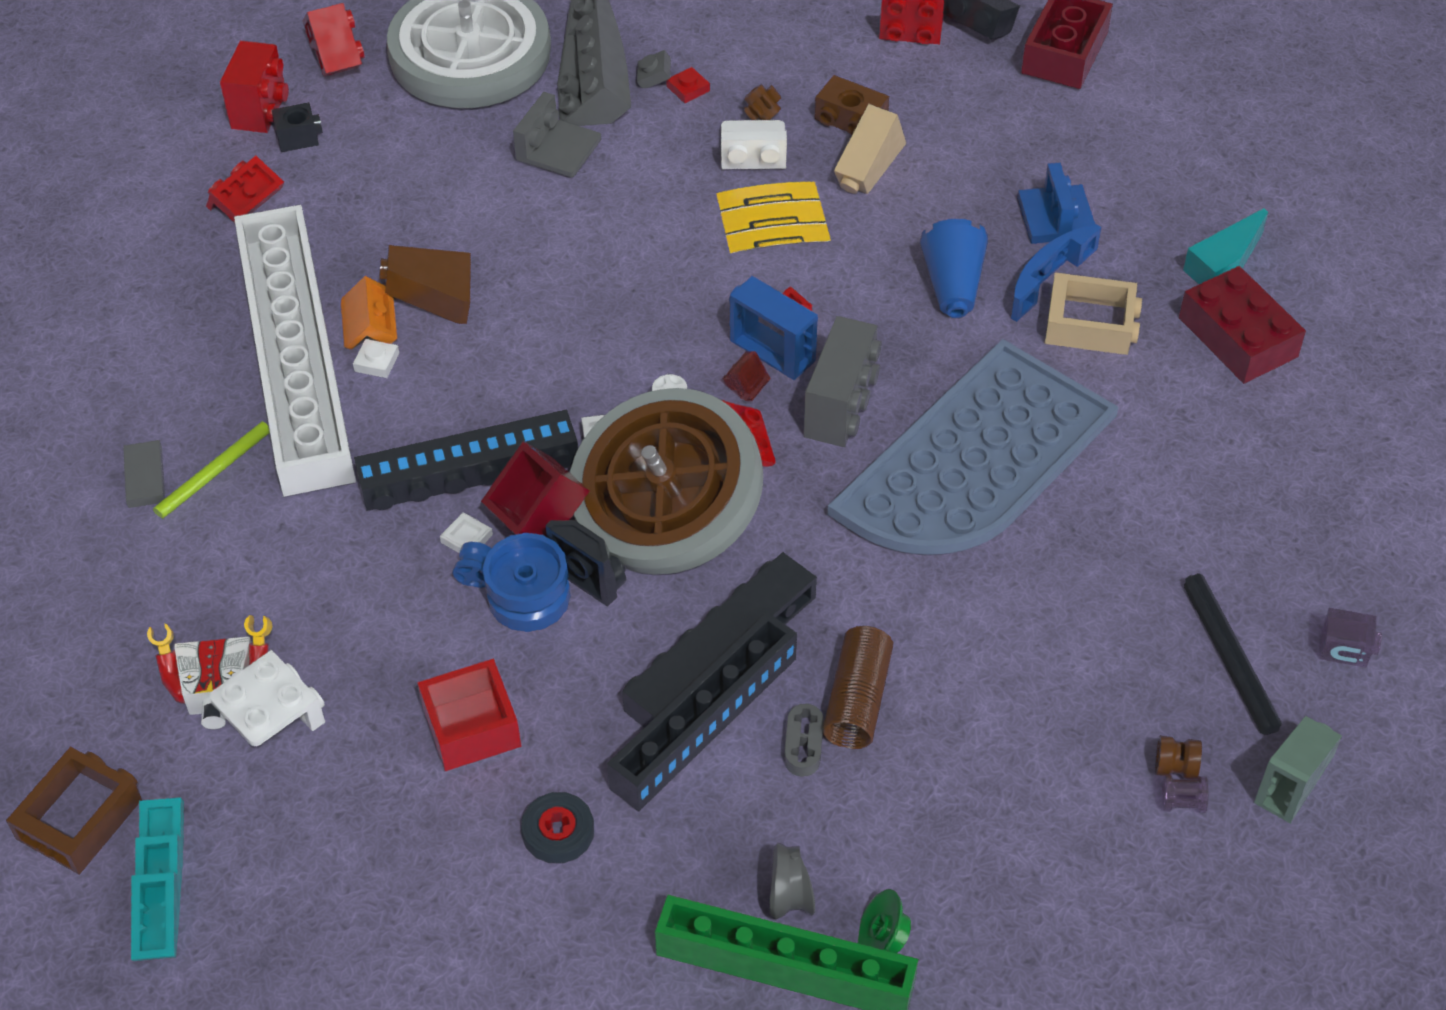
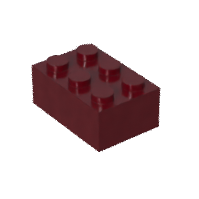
M1048 0L1025 43L1021 73L1081 89L1108 34L1113 3L1101 0Z
M1240 266L1184 292L1179 319L1243 384L1299 357L1306 330Z

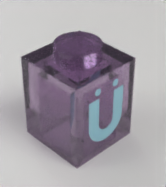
M1329 608L1321 630L1319 659L1367 668L1371 655H1378L1381 646L1382 633L1376 632V616Z

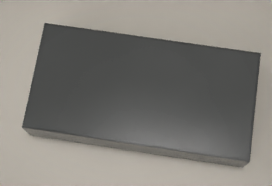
M160 440L123 445L125 493L128 508L160 503L165 499L163 454Z

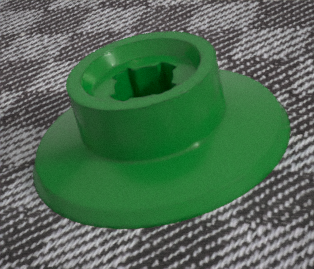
M892 889L883 890L868 904L860 919L859 944L898 953L904 947L910 934L911 920L908 915L903 913L902 901L896 891Z

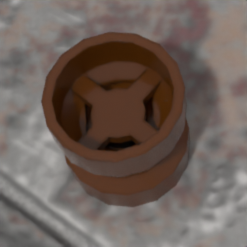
M1160 735L1156 750L1155 775L1170 776L1172 773L1181 774L1184 779L1197 780L1202 757L1201 740L1187 739L1185 742H1178L1173 737Z

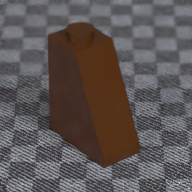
M389 245L387 259L381 258L379 279H386L385 293L452 322L467 324L470 308L471 253Z

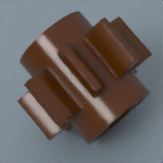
M759 84L743 98L748 104L743 108V111L751 120H756L757 118L760 120H770L781 110L777 103L781 99V95L772 85L766 89L762 84Z

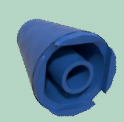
M967 219L938 221L933 224L931 231L926 233V230H924L920 238L921 250L940 310L952 318L964 317L974 308L988 245V234L985 228L981 225L980 229L973 227L971 221Z

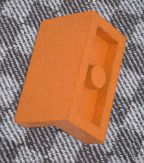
M364 276L341 299L344 347L347 349H353L366 336L392 344L397 339L393 296L385 293V285Z

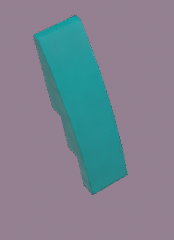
M181 797L139 801V837L135 838V875H131L132 961L176 958L184 846V800Z

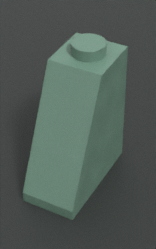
M1305 716L1268 762L1254 803L1291 824L1334 757L1342 735L1333 731L1328 725L1316 722Z

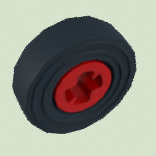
M551 792L538 797L528 805L522 816V839L526 849L536 859L547 863L564 864L577 859L588 850L594 838V818L589 806L578 796L567 792ZM562 822L563 832L554 833L553 823Z

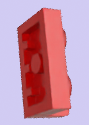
M255 155L247 163L245 161L239 162L231 171L230 177L225 181L222 179L217 180L209 188V198L206 207L211 211L217 206L235 223V216L252 214L282 189L284 181Z

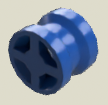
M471 541L464 543L459 553L460 560L455 563L453 569L454 578L463 585L479 588L485 587L482 567L486 554L492 548L480 542Z

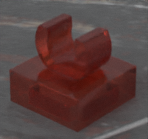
M745 351L740 359L733 364L727 375L722 377L730 390H736L740 398L745 401H753L771 379L756 351Z

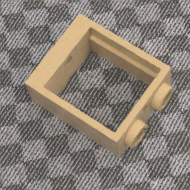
M1055 273L1045 344L1128 355L1130 343H1137L1140 328V323L1134 322V318H1140L1142 298L1136 297L1137 283ZM1065 300L1125 308L1123 325L1063 318Z

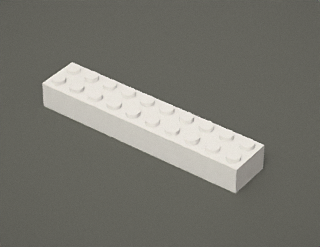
M296 205L235 216L276 470L283 496L355 483L356 479L302 206Z

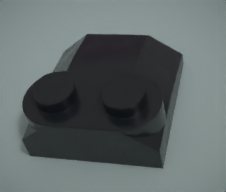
M549 521L546 524L547 538L555 541L565 554L568 581L608 607L617 598V590L626 582L624 564L617 557L610 555L608 546L603 538L577 521Z

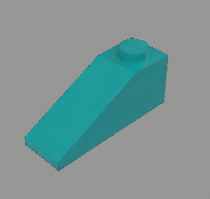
M1263 208L1189 247L1183 271L1195 282L1201 284L1237 266L1243 269L1263 234L1268 211Z

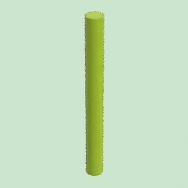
M261 421L153 508L155 514L164 519L270 433L269 426Z

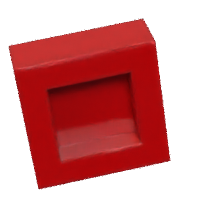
M690 67L670 77L667 80V88L681 101L687 103L709 92L710 83L693 67Z

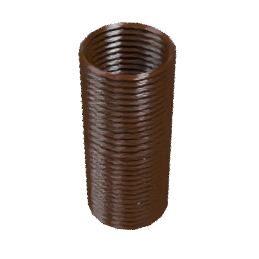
M856 626L850 628L844 636L823 726L825 737L839 747L862 749L873 742L894 644L887 633L876 627Z

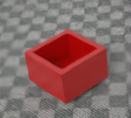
M239 41L220 80L231 129L268 133L272 122L274 123L271 109L279 108L281 102L287 101L289 87L287 83H284L283 60L279 58L277 45Z
M494 658L417 682L423 711L445 771L522 747L518 720Z

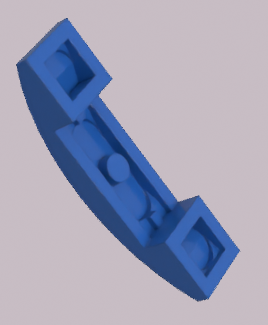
M1093 224L1067 232L1046 244L1029 260L1022 270L1015 287L1012 320L1017 322L1037 304L1040 284L1066 261L1078 267L1098 249L1101 226Z

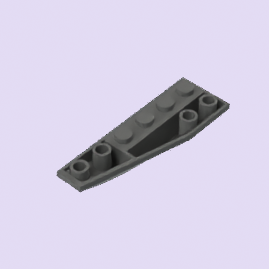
M571 0L557 82L561 121L577 126L612 124L631 108L624 47L609 0Z

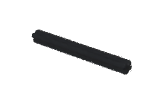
M1200 573L1189 575L1185 579L1184 588L1260 733L1269 735L1278 732L1282 721L1205 577Z

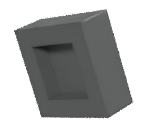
M665 50L647 55L638 61L637 82L641 88H649L670 79L671 58Z

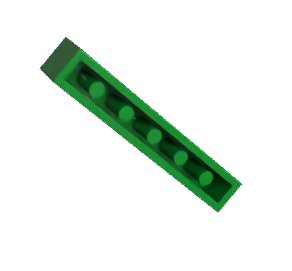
M667 895L655 930L656 956L862 1010L909 1009L916 981L919 960L917 958L672 895Z

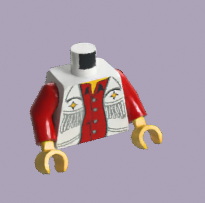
M249 615L245 619L244 627L246 632L253 636V643H251L249 636L175 644V650L170 649L169 644L172 642L174 635L172 629L167 624H165L167 637L163 641H155L153 629L149 627L147 637L152 644L158 647L159 654L155 656L162 684L176 702L186 704L190 715L202 714L201 724L203 727L219 729L225 725L226 718L211 703L210 693L268 653V643H265V637L270 634L273 627L268 617L263 616L264 625L259 632H255L253 627L254 616Z

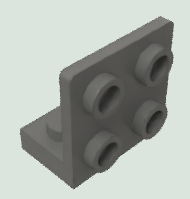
M543 92L513 130L516 160L568 177H574L602 140L601 133L558 120L559 111L556 109L555 95Z

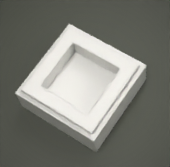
M463 512L440 535V541L442 544L460 553L464 543L472 541L485 544L493 535L492 528Z

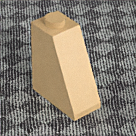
M868 104L834 170L840 187L845 191L856 194L858 191L868 194L906 145L897 114Z

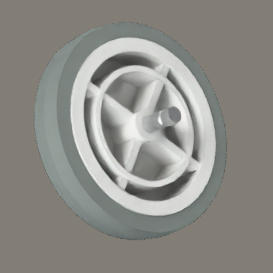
M410 0L395 14L390 22L387 33V54L392 72L399 84L415 97L444 107L477 108L509 100L534 85L545 72L550 59L551 36L548 22L543 10L534 0Z

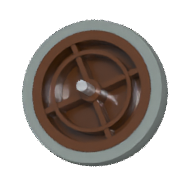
M683 388L660 389L640 394L609 411L591 428L583 439L574 457L570 474L590 490L574 513L577 522L603 538L608 546L610 555L617 557L624 564L625 569L653 575L689 570L710 561L724 552L738 539L750 523L758 507L763 487V466L759 449L752 432L741 417L722 400L701 391Z

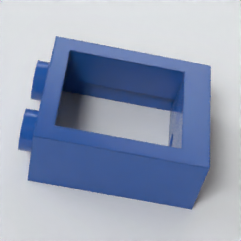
M751 276L742 285H738L733 289L729 297L730 341L792 380H796L816 361L818 315L754 276ZM759 317L784 331V337L760 323Z

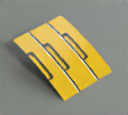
M815 182L764 184L716 193L730 253L780 244L831 241Z

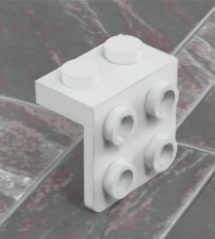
M738 120L722 122V169H786L787 135L783 121Z
M272 650L214 689L209 696L213 706L252 746L261 745L298 717L312 731L325 723L321 709L325 704L319 693L313 687L308 688L292 665L289 663L285 664Z

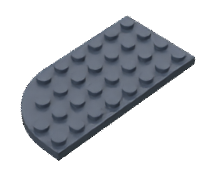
M1002 339L828 505L827 515L868 541L895 551L932 555L954 553L973 548L993 539L1009 527L1117 417L1119 407Z

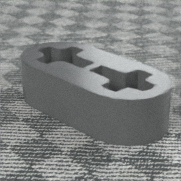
M799 704L793 707L789 712L787 721L785 766L789 772L800 777L814 774L819 769L821 761L824 719L820 709L812 704ZM802 718H810L808 734L801 733ZM800 746H807L806 762H798Z

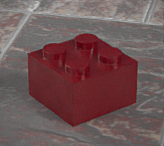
M523 441L481 502L515 534L532 533L547 537L546 524L551 520H570L590 490L555 459Z

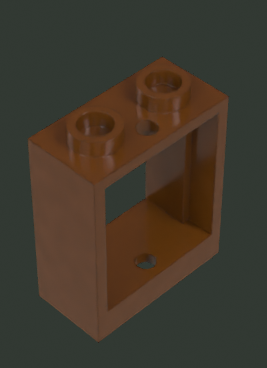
M70 746L6 819V822L17 841L80 875L138 806L142 798L136 786L137 780L128 771L122 768H118L116 771L106 766L104 761L90 751L84 754ZM81 773L111 789L113 792L72 839L43 823L40 819Z

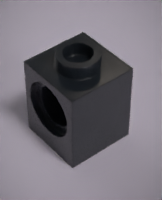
M309 102L271 109L281 153L319 145L317 134L323 133L319 114L312 115Z

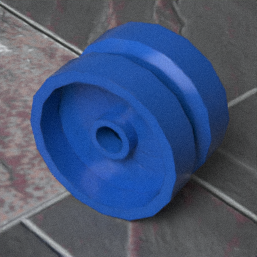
M516 534L499 541L486 554L482 568L490 612L499 623L511 630L531 632L545 629L554 624L567 611L571 598L567 563L564 552L555 541L539 534Z

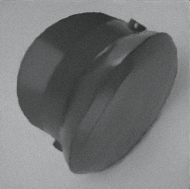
M777 843L773 847L770 915L777 920L785 916L789 911L803 910L812 916L815 913V898L809 874L800 855V847H787L784 844Z

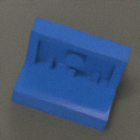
M1061 162L1047 164L1044 188L1018 190L1017 199L1031 244L1051 242L1067 232L1095 224L1083 184L1071 185L1070 177L1064 175Z

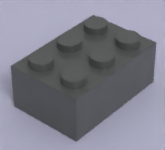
M836 316L805 392L804 438L845 447L849 436H856L860 424L858 412L859 410H866L870 398V390L867 389L869 384L876 385L880 371V365L875 364L879 358L882 341L877 340L878 325Z

